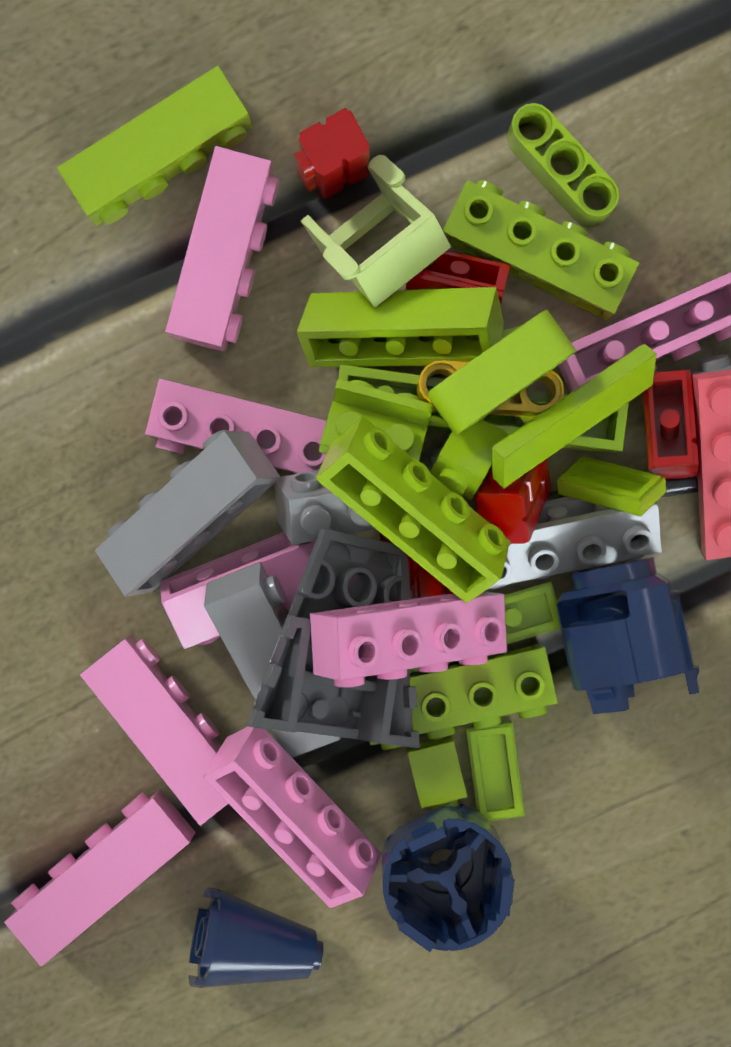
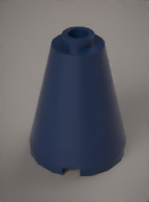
M209 887L206 889L203 897L211 898L208 909H198L191 942L189 963L198 964V976L188 975L191 987L205 988L307 979L311 975L312 969L319 970L324 947L323 941L317 940V934L314 929L219 889Z

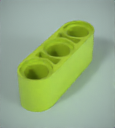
M531 103L517 110L507 135L508 146L511 151L576 222L587 227L598 226L603 223L618 204L619 190L614 180L546 107ZM524 123L535 124L539 127L542 137L536 140L526 139L520 133L519 126ZM557 157L566 158L573 166V173L570 175L558 174L552 168L551 160ZM592 191L601 195L605 204L604 209L596 211L587 207L583 200V194Z
M546 309L440 382L426 395L454 435L458 436L553 370L577 351Z

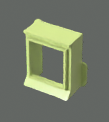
M384 155L374 157L368 167L382 194L332 234L328 235L309 215L301 220L325 260L343 279L350 280L374 307H377L451 248L435 215L402 186L405 181L403 171ZM395 211L409 226L358 265L345 249Z

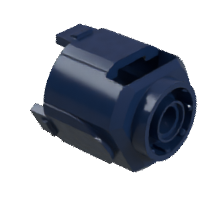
M654 557L571 574L574 590L562 592L555 606L572 688L576 691L586 690L593 714L629 710L628 698L635 696L634 684L662 679L685 673L689 695L699 693L697 679L699 665H694L679 591H672L670 580L657 573Z
M459 804L457 807L443 806L397 827L394 833L387 837L381 860L383 895L387 910L391 918L397 922L399 931L427 951L431 952L433 948L442 951H457L473 947L494 934L502 925L506 916H510L515 883L511 871V862L494 826L475 809L464 804ZM448 849L452 851L447 860H443L438 864H429L430 857L436 850Z

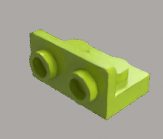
M338 379L321 438L319 452L327 454L331 443L359 418L364 416L375 427L384 430L391 437L392 441L409 456L419 461L434 406L410 393L394 394L375 389L374 386L365 381Z

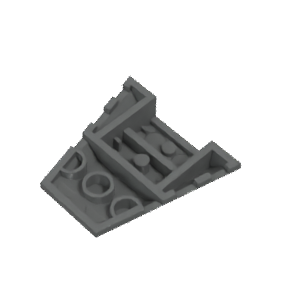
M320 529L246 726L294 733L304 732L420 749L419 731H414L412 724V708L417 707L416 686H410L409 669H407V677L386 680L378 679L377 675L366 676L365 684L355 687L334 686V679L313 674L310 613L411 599L408 555L395 544L329 529Z

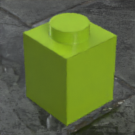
M483 419L458 436H455L452 432L430 473L452 492L472 500L492 465V446L507 437L508 433Z
M451 735L419 742L420 749L406 747L421 809L431 806V810L434 811L443 806L457 807L459 805L458 799L468 797Z

